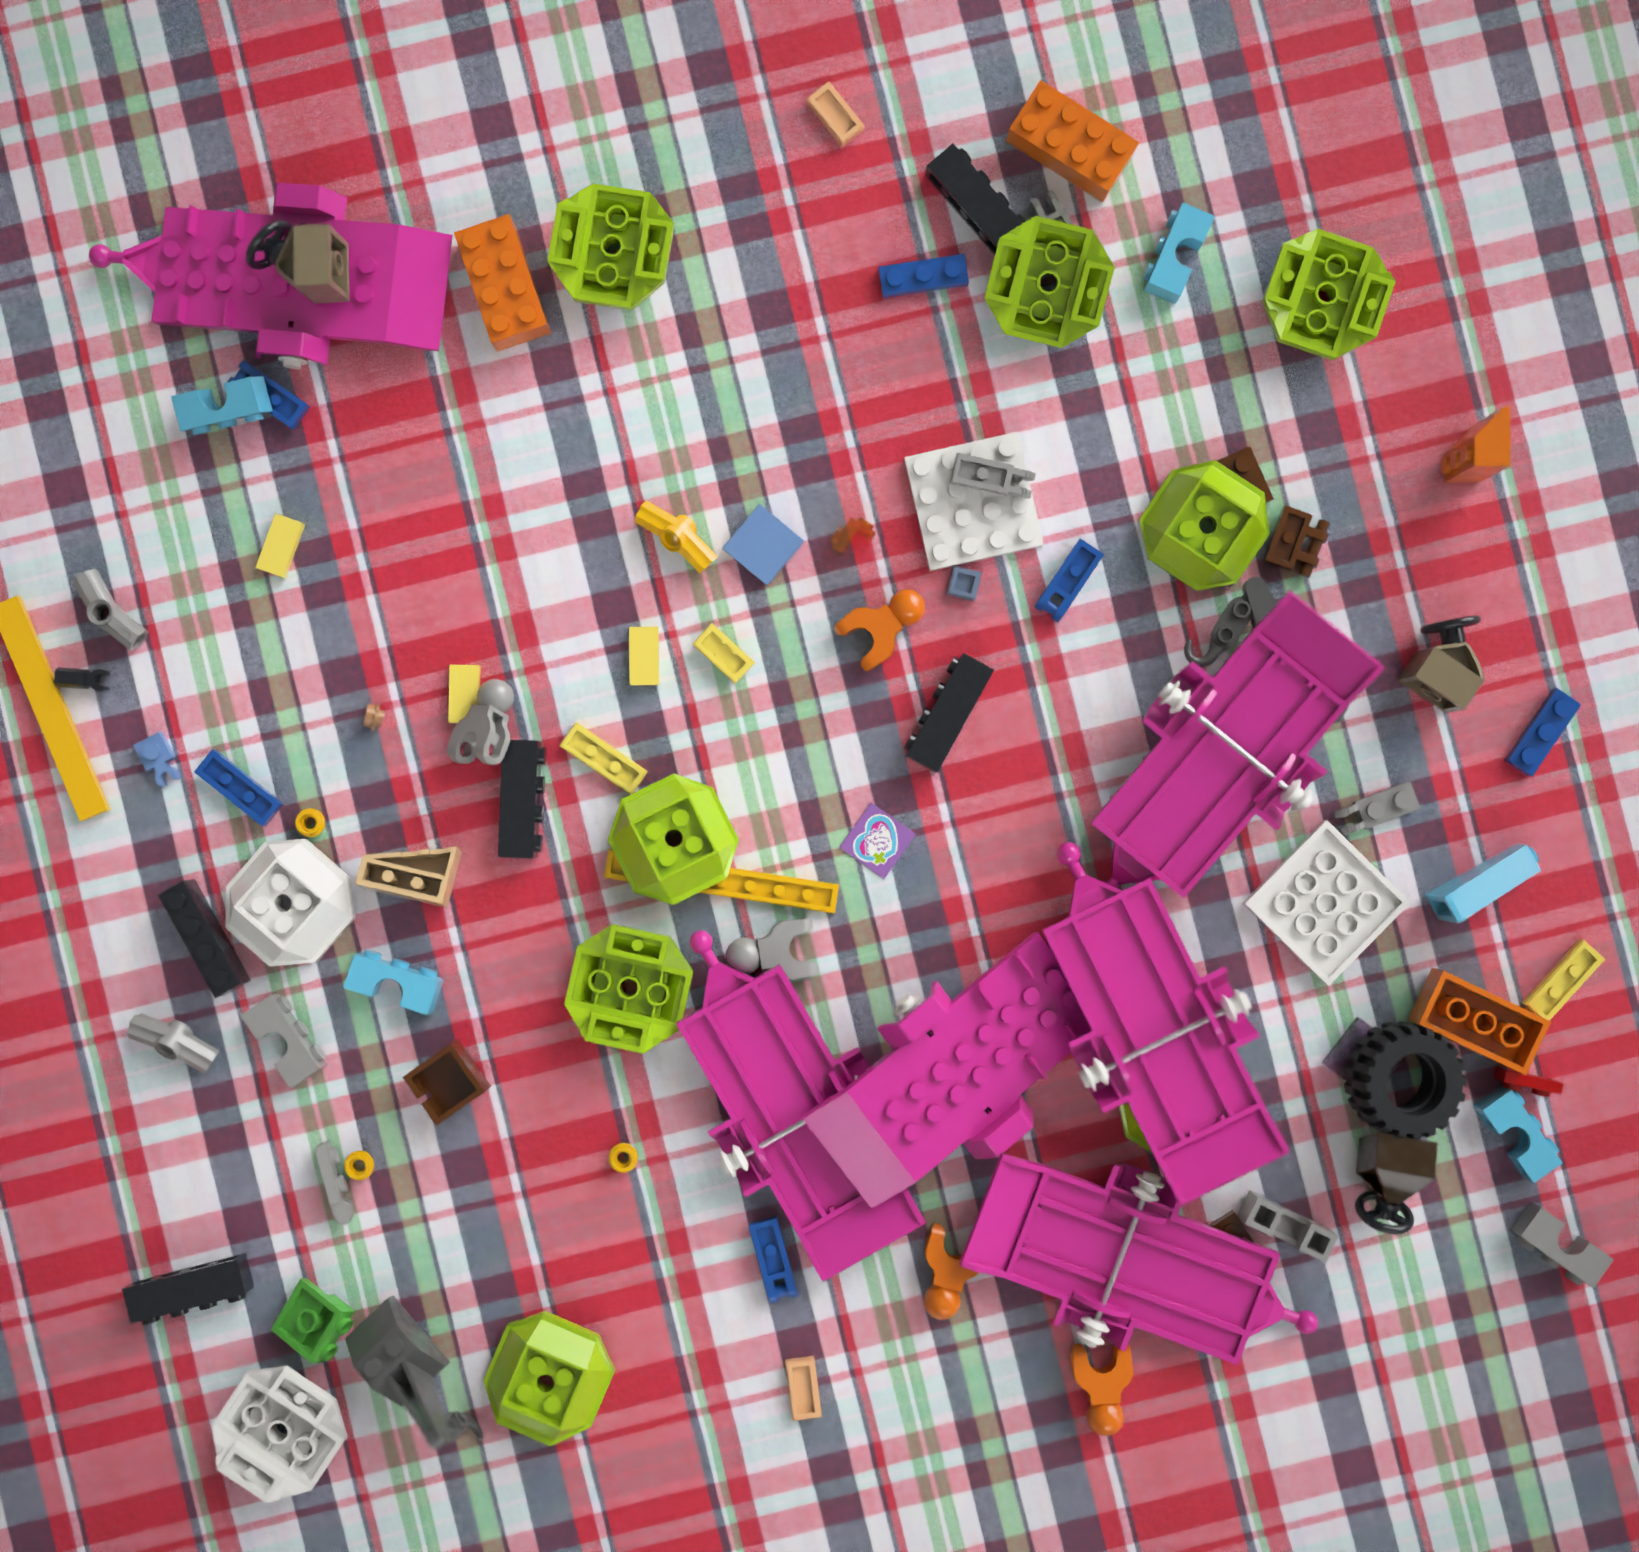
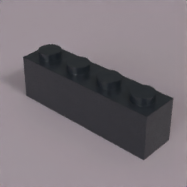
M952 143L926 166L925 176L995 255L999 238L1020 226L1026 220L1021 214L1018 213L1016 215L1010 209V203L1003 193H996L990 186L991 182L988 176L982 170L977 171L971 164L972 160L968 153L962 148L958 149Z
M965 653L960 658L954 656L946 672L951 674L946 684L939 683L932 696L936 699L934 706L931 710L927 707L925 708L918 721L922 725L917 735L912 733L904 746V749L908 750L905 757L934 773H938L994 669Z
M510 740L502 760L498 857L538 858V852L543 850V835H539V823L544 821V806H540V794L545 793V776H541V765L546 764L547 753L546 747H542L541 741Z
M195 879L183 880L158 894L160 901L214 998L227 995L251 981Z
M242 1253L134 1281L124 1287L122 1292L130 1324L142 1321V1325H147L159 1321L160 1316L170 1314L171 1318L187 1314L190 1308L198 1306L199 1310L212 1308L218 1305L217 1301L225 1299L228 1300V1303L240 1301L246 1298V1293L254 1288L247 1255Z

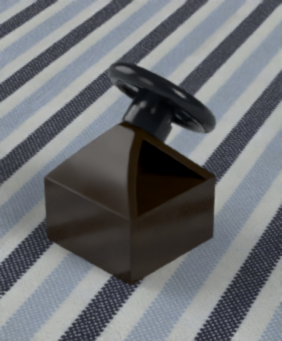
M1381 1132L1359 1138L1356 1174L1374 1190L1360 1194L1355 1201V1210L1364 1223L1377 1231L1392 1235L1406 1233L1413 1227V1213L1404 1201L1435 1179L1438 1143L1409 1137L1404 1139L1396 1138L1395 1135ZM1369 1200H1376L1374 1210L1366 1211L1364 1203ZM1399 1210L1404 1215V1217L1398 1215ZM1377 1219L1390 1220L1398 1225H1387L1377 1221Z

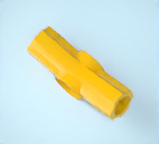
M647 500L641 505L634 522L659 536L661 544L671 552L678 551L699 573L705 570L718 557L696 534V524L690 517L686 515L674 517Z

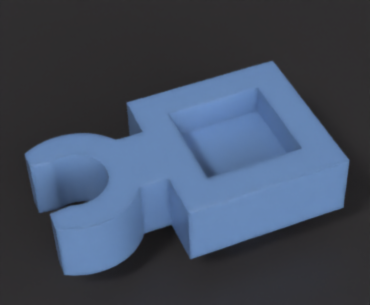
M157 732L133 745L145 770H156L155 781L160 787L167 786L164 779L167 772L172 775L174 780L181 779L179 770L172 767L169 761L176 757L163 732Z

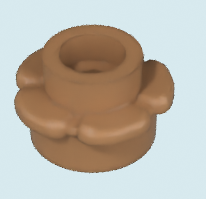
M377 703V706L367 705L362 726L371 728L370 731H374L375 726L381 728L385 711L379 709L380 704Z

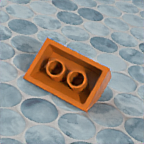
M1504 406L1472 425L1444 453L1440 464L1441 473L1444 474V483H1479L1511 467V406Z

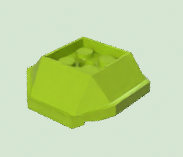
M592 183L569 199L566 198L557 203L547 262L575 302L633 311L665 284L675 225L651 192ZM612 244L621 246L620 250L615 254L607 253L608 247Z
M1034 216L999 238L984 299L1004 334L1063 348L1099 327L1115 266L1094 230ZM1047 273L1054 275L1056 278V286L1051 291H1044L1040 286L1041 277Z
M1318 228L1282 244L1262 303L1277 342L1333 361L1377 337L1396 281L1390 271H1387L1374 247ZM1318 291L1326 292L1330 299L1329 302L1322 301Z
M1216 460L1171 470L1138 519L1147 559L1194 591L1237 583L1270 535L1265 493ZM1202 518H1209L1213 522V530L1210 534L1203 533L1200 530L1199 522Z
M673 773L620 800L608 842L634 893L675 905L727 879L739 838L713 787ZM668 832H679L682 836V843L677 847L669 846L665 841V836Z
M611 924L577 946L564 1004L580 1029L579 1031L585 1041L644 1054L679 1031L676 1023L684 1017L694 970L671 936ZM632 979L636 982L638 989L635 994L630 995L624 992L622 988L624 980Z
M542 1311L507 1324L483 1382L497 1424L551 1447L592 1426L616 1369L598 1333L550 1312ZM540 1376H551L554 1380V1384H543L540 1380Z

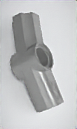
M93 568L76 575L72 582L87 608L88 619L102 627L129 650L134 651L137 647L141 646L146 640L149 631L126 614L119 604L115 603L98 570ZM105 607H108L110 611L109 616L103 620L101 612Z
M140 1013L139 1015H134L129 1022L128 1038L154 1047L163 1057L171 1060L179 1059L203 1074L208 1071L220 1052L218 1049L195 1037L189 1026L177 1020L166 1023Z

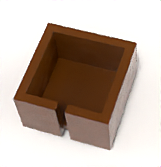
M458 1039L402 1077L417 1099L427 1092L431 1094L432 1097L421 1105L436 1126L491 1087Z

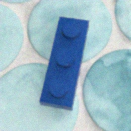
M965 254L878 267L882 298L962 287L969 284Z
M1552 689L1504 761L1526 776L1532 777L1581 704L1560 689Z
M212 749L194 771V773L262 827L267 826L284 804L216 749Z

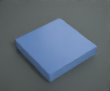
M759 504L722 549L763 584L768 586L802 546L804 540Z

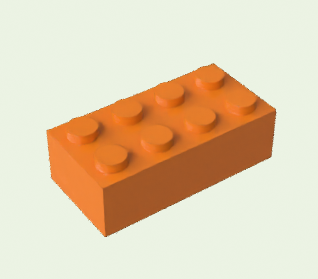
M1042 80L1039 81L1009 128L1006 138L1007 143L1101 202L1105 201L1140 143Z
M510 214L454 232L491 344L498 352L551 334L552 332L528 261Z
M1431 968L1408 1018V1021L1416 1025L1432 1029L1434 1032L1444 1035L1448 1040L1524 1075H1527L1551 1021L1444 970Z

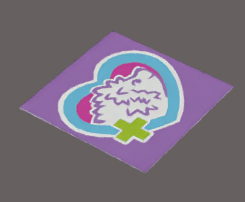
M871 802L840 848L885 879L916 834Z

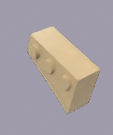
M448 847L445 849H424L412 852L363 855L355 884L364 889L447 908L462 851L458 847Z

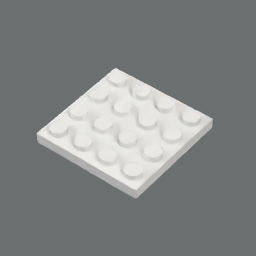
M1018 432L904 457L929 572L1044 545L1032 494L1030 499H1024L1009 494L1005 496L950 483L956 453L1014 465V468L1027 470ZM1015 477L1011 478V486L1023 487L1031 491L1029 481Z
M1324 820L1243 902L1327 986H1330L1411 903L1327 820Z

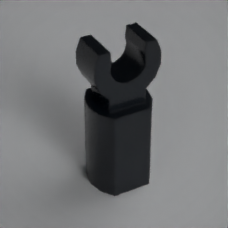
M58 667L55 670L54 683L57 687L89 689L91 687L96 691L106 692L109 691V687L101 686L98 680L102 675L110 676L111 672L103 669H96L90 672L88 669Z

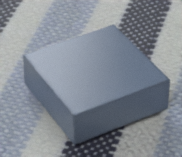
M953 566L946 595L975 602L982 572Z

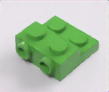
M303 1278L299 1280L270 1330L311 1364L329 1361L337 1353L338 1346L336 1342L340 1335L346 1334L353 1325L351 1317L355 1311L335 1294L327 1295L308 1278Z

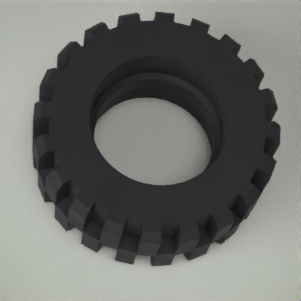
M1386 1022L1381 1025V1028L1373 1027L1368 1030V1037L1361 1036L1355 1043L1358 1046L1355 1051L1350 1050L1347 1057L1351 1059L1349 1067H1344V1076L1348 1077V1082L1344 1083L1345 1093L1352 1096L1348 1098V1102L1351 1108L1357 1111V1116L1363 1122L1368 1123L1369 1126L1402 1139L1405 1137L1421 1139L1422 1136L1429 1138L1437 1133V1128L1444 1130L1450 1124L1448 1119L1450 1117L1455 1118L1460 1110L1457 1109L1460 1101L1464 1102L1466 1095L1462 1093L1463 1086H1467V1076L1462 1075L1465 1065L1463 1059L1456 1057L1459 1055V1051L1454 1044L1448 1043V1038L1434 1032L1432 1029L1409 1022ZM1414 1053L1422 1069L1420 1088L1410 1101L1394 1106L1387 1090L1389 1073L1398 1060Z

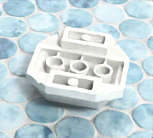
M307 839L264 842L226 886V929L269 966L318 962L356 918L350 876ZM284 895H288L292 901V906L288 911L281 905V899Z
M288 1366L248 1371L212 1424L217 1454V1470L266 1503L311 1491L347 1438L337 1399ZM276 1424H283L287 1428V1433H281L277 1429Z

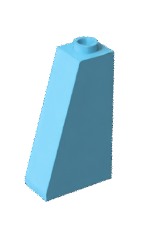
M1515 844L1426 893L1425 896L1439 920L1460 923L1541 871L1537 864L1539 858L1536 852L1531 847H1528L1527 844Z

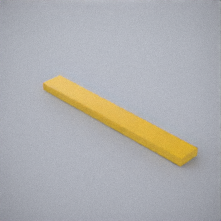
M15 596L0 602L1 635L79 821H86L109 811L110 807L60 688L55 686V676L22 598Z
M608 849L604 878L628 881L613 850ZM730 867L727 879L699 893L835 914L839 884Z

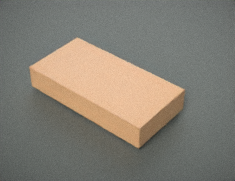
M829 81L806 99L808 106L841 147H844L865 130L864 124Z
M814 1356L785 1359L792 1420L822 1417Z

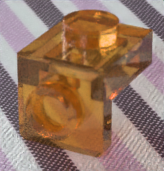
M851 517L844 528L839 526L830 540L834 543L832 551L842 557L857 533L872 541L876 534L872 530L874 526L861 517L857 520Z

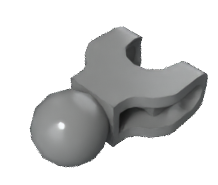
M490 679L482 683L478 690L477 701L479 705H471L468 714L458 722L452 731L447 746V754L455 763H470L477 757L484 764L496 765L505 756L510 743V733L507 729L510 716L505 713L509 711L514 703V693L512 687L506 681ZM467 742L464 753L461 755L460 746L462 743ZM490 744L493 748V753L491 756L489 755L488 751Z
M798 918L779 921L772 927L766 937L757 938L756 941L746 937L735 939L726 950L728 966L745 974H750L759 967L761 969H768L781 964L789 980L817 975L819 967L815 962L796 961L789 952L790 942L795 936L812 930V919Z

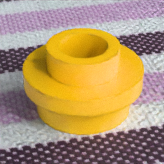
M313 808L302 810L295 820L297 831L304 837L320 835L326 824L324 815L319 810ZM310 817L314 818L316 822L313 828L307 826V820Z
M619 1143L609 1153V1164L617 1172H629L638 1162V1153L632 1145ZM625 1152L628 1154L629 1160L621 1162L618 1155Z
M362 1150L352 1152L344 1163L346 1174L354 1180L368 1178L375 1166L373 1157L368 1152ZM357 1160L364 1162L365 1167L363 1170L356 1167Z

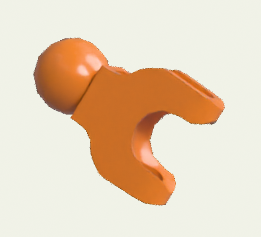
M902 589L891 597L888 606L885 604L879 609L855 608L835 624L834 631L841 636L848 635L859 628L866 629L871 633L874 640L873 648L861 660L862 669L865 672L870 671L892 656L895 649V638L904 629L903 626H912L923 618L925 601L917 591Z
M934 1222L929 1228L923 1250L926 1261L932 1268V1285L924 1295V1306L931 1317L937 1320H947L952 1318L961 1306L959 1292H962L964 1283L968 1279L975 1277L979 1272L959 1265L962 1254L950 1255L945 1251V1230L941 1224Z
M1080 1343L1072 1344L1070 1347L1071 1374L1079 1386L1087 1391L1088 1401L1091 1404L1087 1410L1088 1425L1093 1432L1102 1436L1116 1434L1124 1422V1413L1120 1406L1121 1392L1133 1377L1130 1346L1128 1344L1126 1351H1122L1113 1345L1112 1361L1106 1367L1095 1368L1089 1364L1087 1351Z

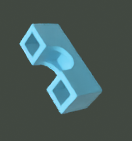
M1184 202L1178 211H1171L1165 225L1170 228L1166 238L1161 236L1154 251L1155 254H1158L1155 264L1149 263L1143 280L1147 281L1143 291L1176 304L1181 297L1192 269L1178 262L1175 250L1180 247H1188L1198 251L1205 241L1214 220V215Z
M264 376L247 377L223 383L226 391V402L222 408L216 404L211 389L194 390L171 396L180 431L192 430L193 435L211 432L210 426L217 424L219 429L237 426L236 420L245 418L246 423L262 420L263 413L273 411Z
M365 949L364 953L354 954L343 988L372 997L379 993L381 984L386 978L394 979L401 985L403 991L400 1007L425 1015L434 1012L444 981L443 978L437 977L438 972L421 967L420 971L409 968V962L393 958L392 962L381 959L382 954L373 950Z
M1500 1086L1474 1104L1473 1107L1488 1129L1499 1135L1509 1128H1517L1519 1142L1515 1148L1506 1154L1521 1176L1535 1183L1563 1163L1557 1155L1560 1151L1550 1138L1544 1137L1540 1131L1543 1127L1539 1120L1533 1114L1527 1113L1523 1107L1526 1103L1522 1096L1516 1090Z

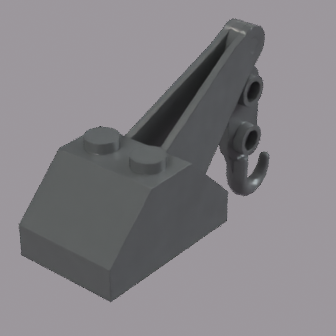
M1252 577L1246 580L1242 586L1243 596L1236 597L1228 603L1212 629L1209 650L1205 656L1195 657L1191 652L1192 641L1190 639L1186 641L1184 655L1189 663L1193 661L1199 667L1211 665L1217 660L1219 655L1236 644L1250 620L1252 628H1254L1277 604L1262 578ZM1349 706L1343 711V713L1337 718V720L1334 723L1340 722Z
M395 1296L387 1298L345 1338L353 1367L374 1391L406 1408L421 1430L425 1440L433 1449L439 1450L446 1442H455L466 1433V1426L474 1432L477 1442H482L484 1438L482 1429L472 1416L458 1411L454 1413L449 1411L443 1414L434 1377L450 1361Z

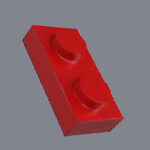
M1495 1067L1493 1078L1503 1081L1502 1087L1521 1091L1522 1086L1532 1088V1094L1549 1098L1550 1093L1562 1095L1564 1086L1562 1082Z

